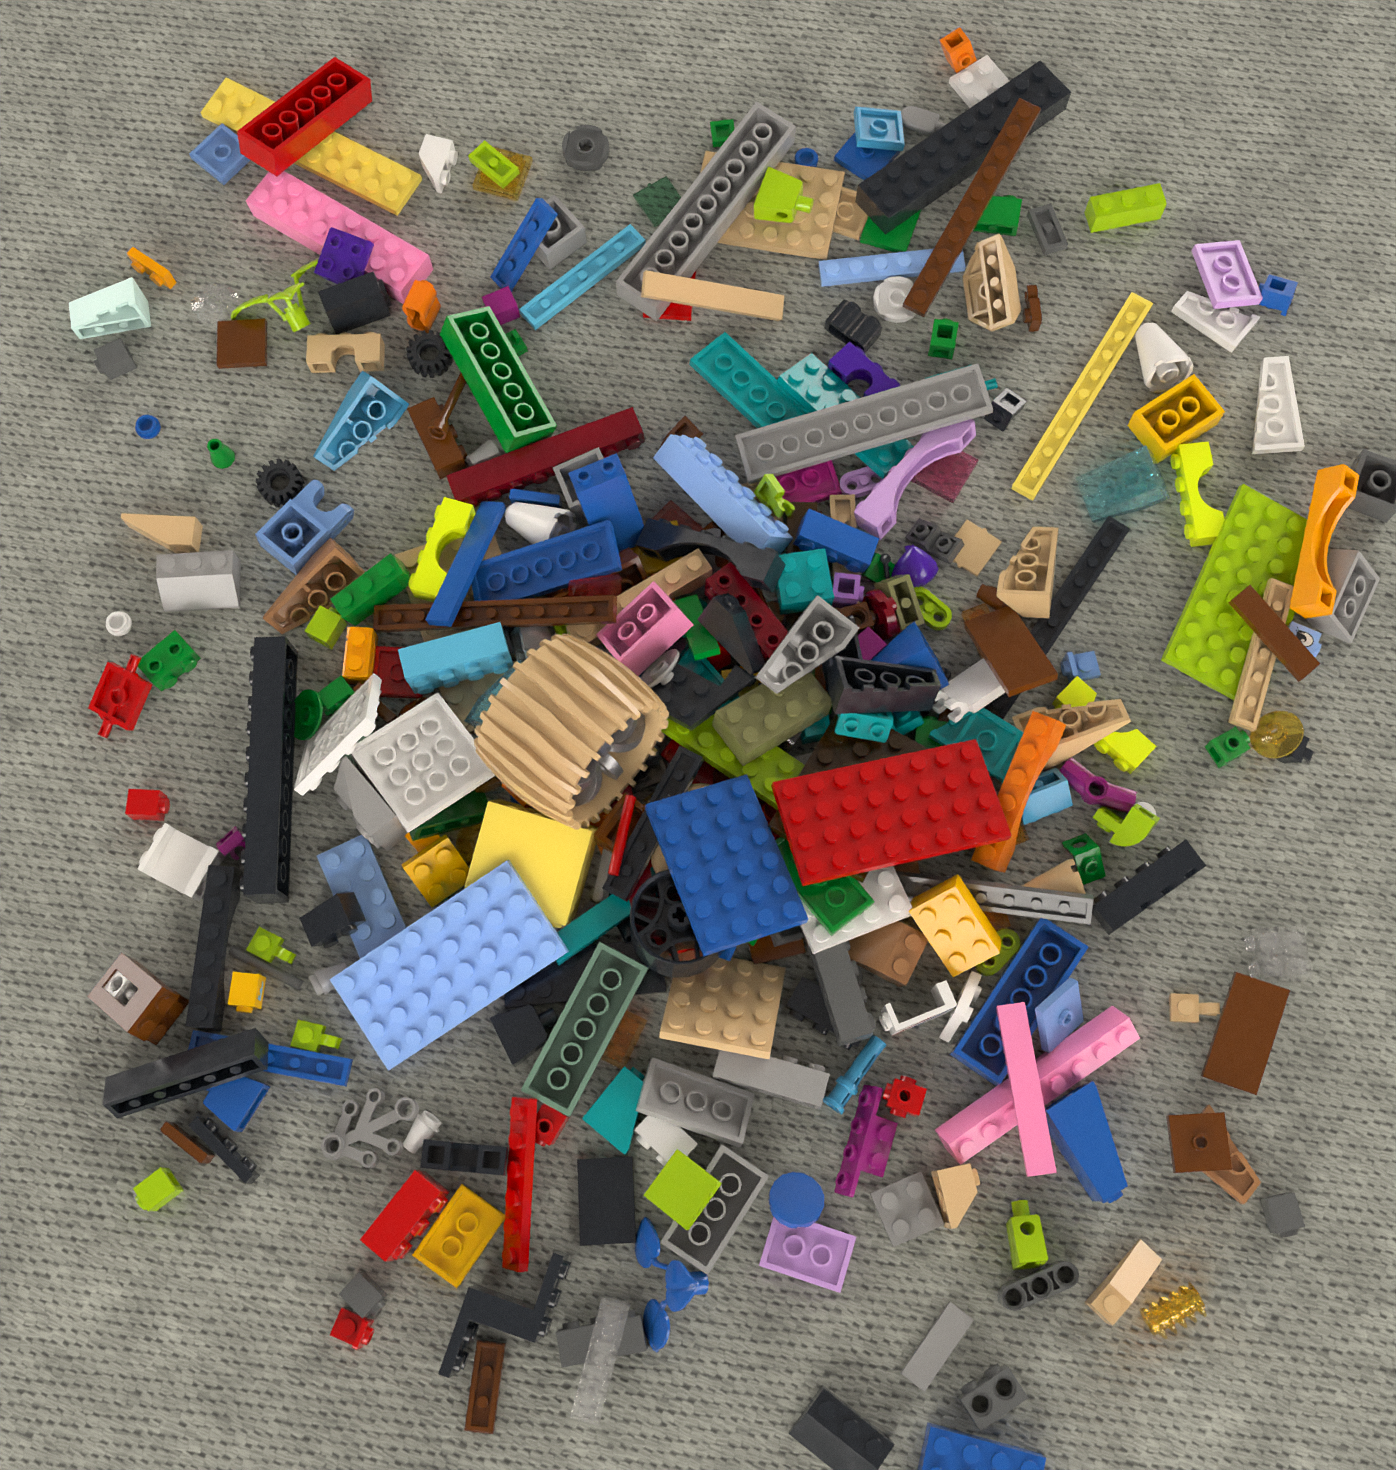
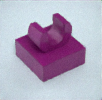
M235 826L216 843V846L224 856L230 853L233 859L238 860L239 856L235 853V848L237 846L245 848V840H243L242 832Z

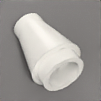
M425 1110L421 1115L418 1114L403 1142V1146L415 1154L423 1146L424 1139L430 1140L439 1132L440 1120Z

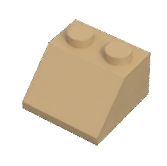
M970 1163L931 1172L945 1228L953 1229L958 1227L977 1194L976 1186L980 1185V1180L976 1168L972 1169Z

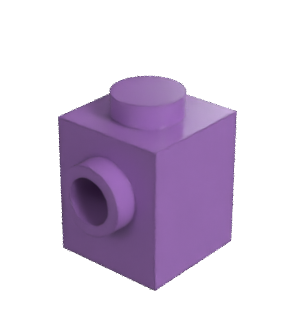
M835 572L832 607L843 608L863 601L864 586H860L861 575Z

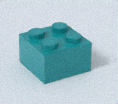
M825 548L779 555L786 564L775 587L780 615L804 612L817 595L832 606L834 593Z

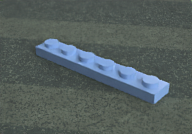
M933 249L819 261L821 287L879 281L894 276L905 278L917 277ZM963 250L950 273L965 271Z

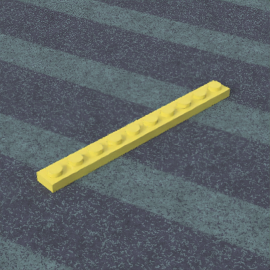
M1131 292L1013 483L1012 490L1032 501L1035 499L1153 305L1152 302Z

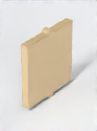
M967 519L955 535V537L962 539L964 547L953 562L957 563L958 568L963 567L970 573L978 576L1002 541L989 534L986 528L982 529Z

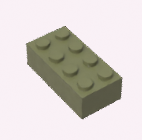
M809 672L777 694L766 685L761 684L717 710L712 726L741 765L745 766L829 714L832 702L824 688L813 674Z

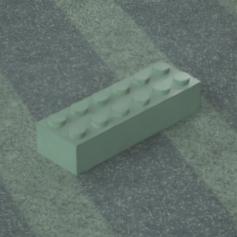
M602 941L599 942L521 1091L570 1117L649 967Z

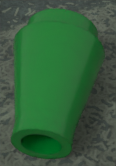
M211 439L207 443L211 463L216 468L224 469L233 464L235 453L230 447L223 444L219 439Z

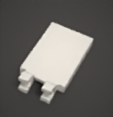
M983 658L950 680V685L939 690L935 699L938 702L932 708L939 714L946 708L954 709L948 717L956 723L968 711L976 713L1005 693V691Z

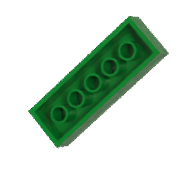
M490 306L446 316L440 336L505 453L551 437L557 425Z

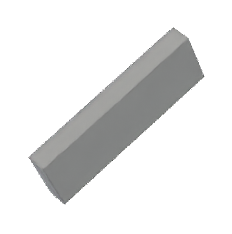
M949 1301L900 1373L925 1392L974 1320Z

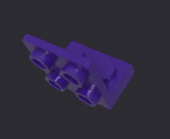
M331 227L314 273L336 284L362 276L374 244L371 241Z

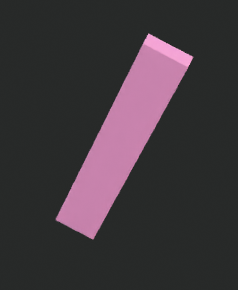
M1025 1002L997 1006L996 1010L1026 1175L1030 1177L1057 1173Z

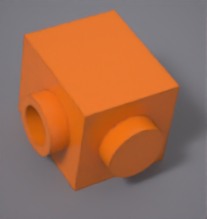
M960 27L939 40L946 60L956 74L977 61L971 41Z

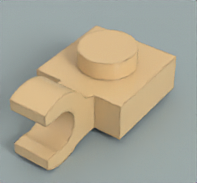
M1171 993L1169 994L1170 1022L1198 1023L1199 1015L1217 1016V1014H1220V1003H1199V995Z

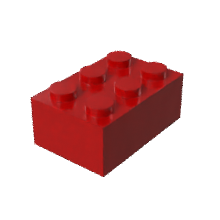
M414 1170L361 1237L360 1241L385 1262L398 1260L399 1258L403 1259L413 1247L410 1244L412 1239L417 1235L421 1236L431 1224L428 1221L430 1216L435 1212L439 1213L449 1201L446 1196L450 1191L426 1171Z

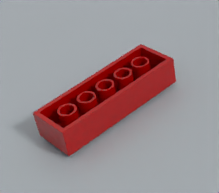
M332 58L237 131L240 153L277 177L372 102L371 79L338 58Z

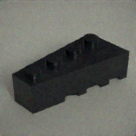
M841 656L834 657L826 680L835 714L929 711L932 709L941 687L936 669Z
M1184 840L1173 849L1167 846L1156 854L1158 860L1152 864L1146 861L1136 868L1137 875L1131 879L1125 876L1114 884L1116 890L1109 895L1104 891L1094 898L1093 902L1095 904L1092 908V914L1108 935L1207 866L1187 840Z

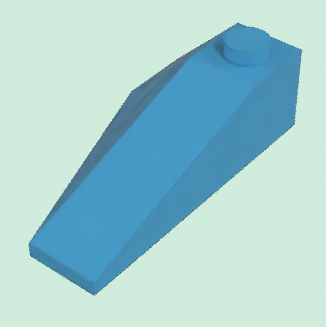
M362 371L348 390L313 457L335 471L358 453V448L368 441L372 443L376 440V435L386 427L388 429L393 427L405 412L409 403L371 375Z

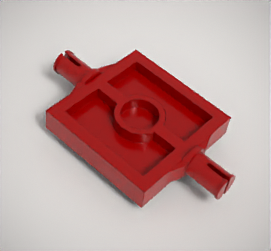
M130 655L126 668L114 662H107L88 707V709L97 713L103 720L101 728L97 733L101 737L108 738L113 725H118L125 730L131 731L135 728L153 685L136 673V669L142 659L137 655Z

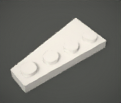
M1289 356L1263 358L1260 368L1252 454L1302 451L1305 445Z

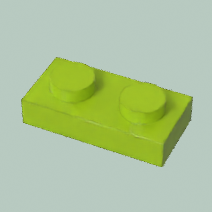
M485 140L468 155L469 161L503 189L520 174L519 168Z

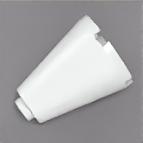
M1145 323L1138 328L1135 333V340L1144 384L1151 392L1168 391L1175 386L1174 383L1180 379L1183 381L1190 376L1194 367L1190 357L1156 323Z
M514 502L505 511L507 525L531 544L576 530L577 524L573 522L572 518H576V516L567 509Z

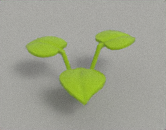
M318 259L300 267L290 275L291 278H294V285L270 297L268 294H264L240 304L232 311L231 319L234 320L242 309L253 304L268 303L282 317L283 321L287 320L293 332L310 325L311 323L304 312L306 308L300 289L305 284L304 282L299 283V278L308 269L315 267L318 264ZM295 292H297L299 306L297 303L292 304L290 301ZM285 299L288 307L284 308L286 314L272 301Z

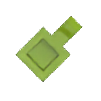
M765 474L754 491L755 495L762 504L773 510L778 518H781L784 512L790 517L795 510L794 506L782 498L785 491L773 474Z
M261 927L257 929L246 951L270 963L273 962L276 956L292 964L296 957V954L281 947L285 939Z
M298 1020L290 1046L319 1053L321 1045L339 1049L342 1038L324 1034L326 1030L324 1025Z

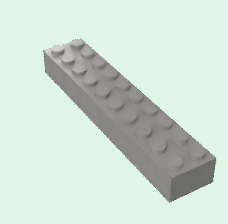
M756 102L617 279V296L657 321L671 302L641 297L643 272L647 270L690 278L761 187L767 168H775L794 144L796 126Z

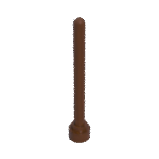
M461 372L440 415L432 419L427 428L428 434L435 439H445L449 431V417L467 383Z

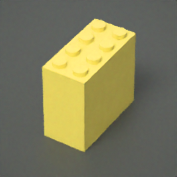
M502 799L488 801L464 889L505 861L510 860L552 926L562 928V925H568L577 914L596 846L593 834L599 827L589 825L585 829L580 828L576 830L530 807L524 808L520 804Z

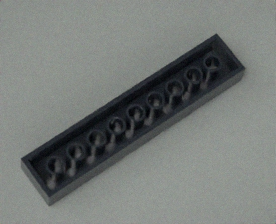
M1041 60L858 184L855 202L886 235L979 170L1019 98L1041 108L1039 116L1027 135L1029 136L1066 109L1071 91Z
M286 636L254 637V646L250 648V658L253 662V671L249 673L252 696L248 697L251 721L247 722L250 746L246 747V760L249 762V770L245 773L244 777L248 793L243 801V809L247 816L246 823L242 826L245 850L241 852L244 876L240 878V890L244 896L257 904L289 903L295 751L294 733L296 720L294 701L297 697L298 651Z

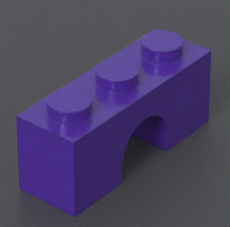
M851 342L847 343L828 362V368L845 384L848 385L856 379L866 381L870 387L864 392L863 397L901 386L894 378L890 379L878 363H873L869 360L860 347H855Z

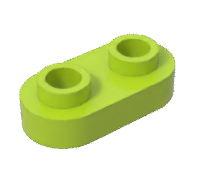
M915 587L917 599L923 601V604L919 606L925 624L933 630L947 628L952 619L950 608L926 588ZM940 615L943 620L935 621L934 616Z
M1002 929L997 932L1001 939L1009 938L1011 946L1006 947L1001 941L1000 953L991 957L993 959L992 966H987L984 962L975 966L980 974L984 976L996 974L1018 951L1020 938L1015 931Z

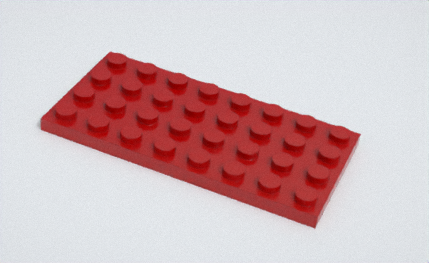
M976 739L779 780L771 785L802 886L1006 841L1012 836Z

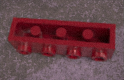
M730 562L706 579V590L704 592L710 601L713 597L726 593L734 596L739 601V605L747 613L766 663L788 631Z

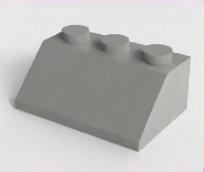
M1331 549L1327 556V569L1331 583L1337 591L1332 615L1306 618V620L1312 627L1347 643H1352L1380 578L1359 550Z
M233 550L157 555L156 580L164 612L240 608L241 560Z

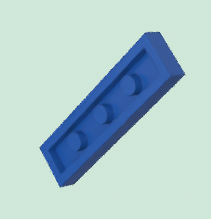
M543 198L535 199L490 276L501 289L509 286L512 292L558 215Z

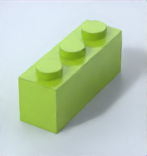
M1157 183L1091 196L1084 213L1090 232L1093 233L1159 220L1167 202L1161 184Z

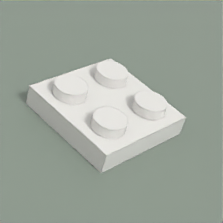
M988 55L949 79V84L969 108L1009 82L1008 78Z

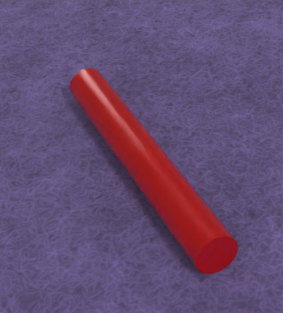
M632 795L625 796L608 874L614 876L619 875L636 797Z

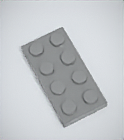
M652 1057L649 1061L635 1111L740 1148L744 1141L755 1094Z

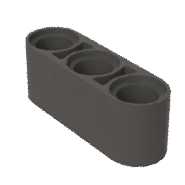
M1062 1260L1053 1262L1003 1284L998 1290V1301L1006 1309L1013 1311L1021 1310L1073 1287L1079 1280V1272L1077 1267L1071 1262ZM1062 1266H1066L1070 1271V1277L1066 1282H1061L1057 1276L1058 1270ZM1040 1277L1044 1281V1289L1036 1294L1032 1290L1031 1284L1035 1278ZM1014 1288L1017 1290L1019 1298L1015 1304L1009 1305L1005 1295L1009 1289Z

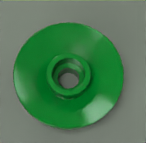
M311 689L302 691L294 701L296 708L294 737L298 740L305 741L312 738L322 720L323 705L321 697L315 690Z

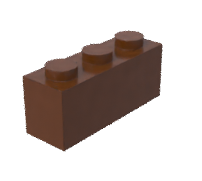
M432 397L407 408L441 480L446 475L467 468L464 460L467 453L463 445L458 446L455 441L458 435L453 424L449 425V431L443 440L435 439L428 434L427 428L430 421L438 417L444 407L443 403L438 405L435 397Z

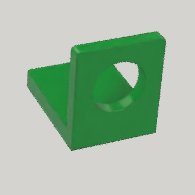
M1086 833L1062 842L1063 847L1074 858L1076 871L1079 872L1083 885L1106 876L1100 848ZM1079 842L1087 843L1085 846L1080 848L1072 847L1074 844Z

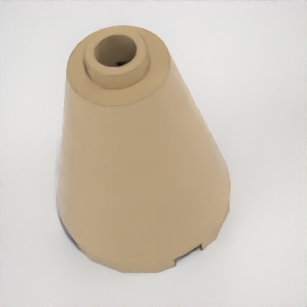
M1073 858L1064 861L1022 885L1025 887L1086 894L1079 872H1076L1075 868L1071 869L1072 865H1076Z

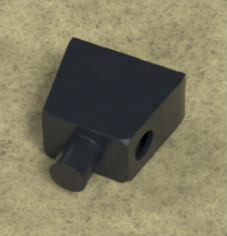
M529 1004L495 1015L490 1020L512 1065L516 1067L545 1045L549 1038L546 1029L555 1025L558 1017L553 1007L538 1014L535 1007Z

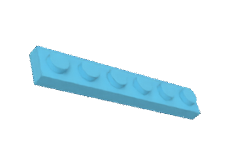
M631 224L522 306L519 309L520 314L535 330L642 249L646 244V240Z

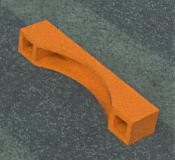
M1032 711L997 796L1012 836L1006 841L976 847L971 859L972 861L995 871L1006 872L1015 850L1020 821L1030 793L1042 769L1056 751L1066 724Z

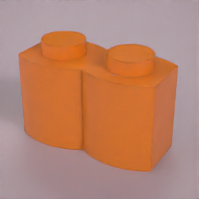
M414 280L402 305V310L407 315V323L411 328L419 331L425 330L426 333H429L441 305L436 297L437 293L434 286L426 280Z

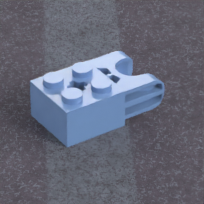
M312 480L255 534L260 546L295 575L299 573L311 556L330 537L334 539L354 516V509L343 503L332 511L323 512L318 510L317 505L324 497V486L318 480Z

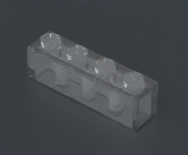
M607 1296L602 1297L570 1418L596 1426L601 1422L632 1303Z

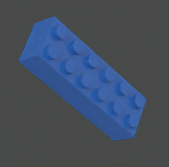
M1039 918L949 1055L994 1086L1000 1085L1008 1070L996 1007L1025 1002L1032 1036L1038 1027L1035 1008L1070 977L1088 949V946L1048 919Z

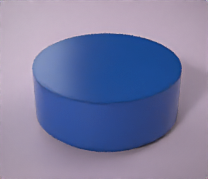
M802 148L795 154L794 164L817 167L818 155L811 148Z

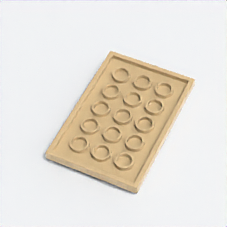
M705 151L701 172L717 152ZM779 162L774 169L803 182L802 196L814 199L811 212L806 213L797 210L792 223L754 219V203L759 192L758 189L717 242L827 260L845 172Z

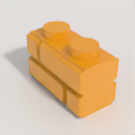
M347 627L346 638L348 640L345 645L342 677L348 684L357 685L361 683L363 685L373 674L378 635L373 628Z

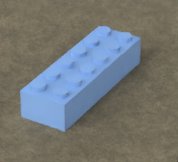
M670 434L653 457L655 461L735 542L742 544L744 541L750 542L760 549L772 548L780 555L793 540V537L788 533V527L781 521H776L771 516L772 511L766 505L757 502L754 498L755 494L738 482L739 478L735 473L726 470L721 465L723 462L718 456L713 453L710 454L705 449L706 444L701 439Z

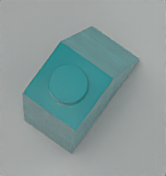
M625 1066L582 1119L620 1152L627 1155L630 1151L640 1112L635 1110L645 1076L636 1068L632 1067L628 1070Z

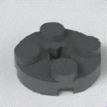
M585 124L577 126V130L571 133L569 131L562 141L563 156L567 165L580 171H596L602 168L610 152L609 140L602 133V130L594 125ZM588 144L589 147H590V150H588V151H582V149H580V148H584L585 145Z

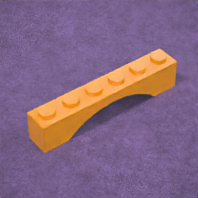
M1345 464L1317 470L1289 607L1305 619L1332 615L1337 591L1331 583L1328 574V546L1338 520L1355 499L1359 475Z

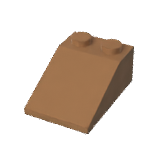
M897 921L849 940L851 949L848 953L850 960H855L858 966L898 987H903L907 985L928 940L920 931Z

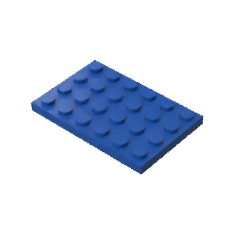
M747 774L646 804V813L703 956L807 923L809 918L771 829L768 827V822Z

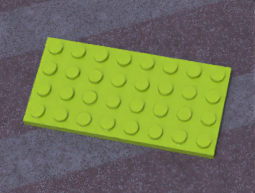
M1245 484L1240 485L1236 491L1219 534L1214 540L1161 658V661L1232 700L1236 696L1253 630L1228 602L1249 585L1263 598L1267 581L1271 578L1294 586L1307 524L1306 518ZM1290 608L1285 623L1287 626L1292 622L1296 613Z

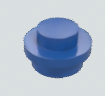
M151 415L140 416L135 425L137 434L143 439L156 437L161 429L158 419Z

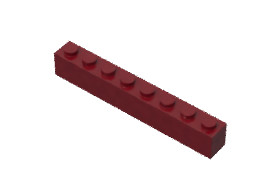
M631 407L446 475L455 500L471 504L476 508L482 501L492 502L500 499L502 495L509 493L511 489L523 490L525 486L533 483L542 484L548 478L556 475L553 467L598 447L604 458L616 453L618 454V452L625 449L634 450L645 442L644 433L634 408Z

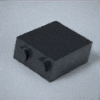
M374 271L318 291L336 335L391 316L388 307L392 306L382 279L377 281Z

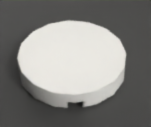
M894 276L885 279L884 282L876 287L873 304L880 317L889 322L900 323L906 322L916 315V313L903 307V302L914 285L913 281L905 277Z

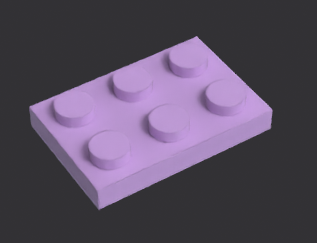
M1240 240L1194 245L1191 251L1213 309L1260 304L1263 297Z
M773 1216L759 1266L840 1293L856 1236L817 1223L806 1228H789L779 1223Z

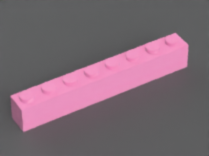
M1111 1006L1066 1037L1050 1053L1045 1052L1035 1059L1044 1106L1140 1039L1128 1016L1114 1006ZM1009 1078L935 1129L946 1150L960 1165L1017 1126Z

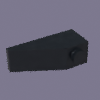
M729 593L713 597L697 620L750 675L760 672L765 665V660L746 611L739 605V601Z

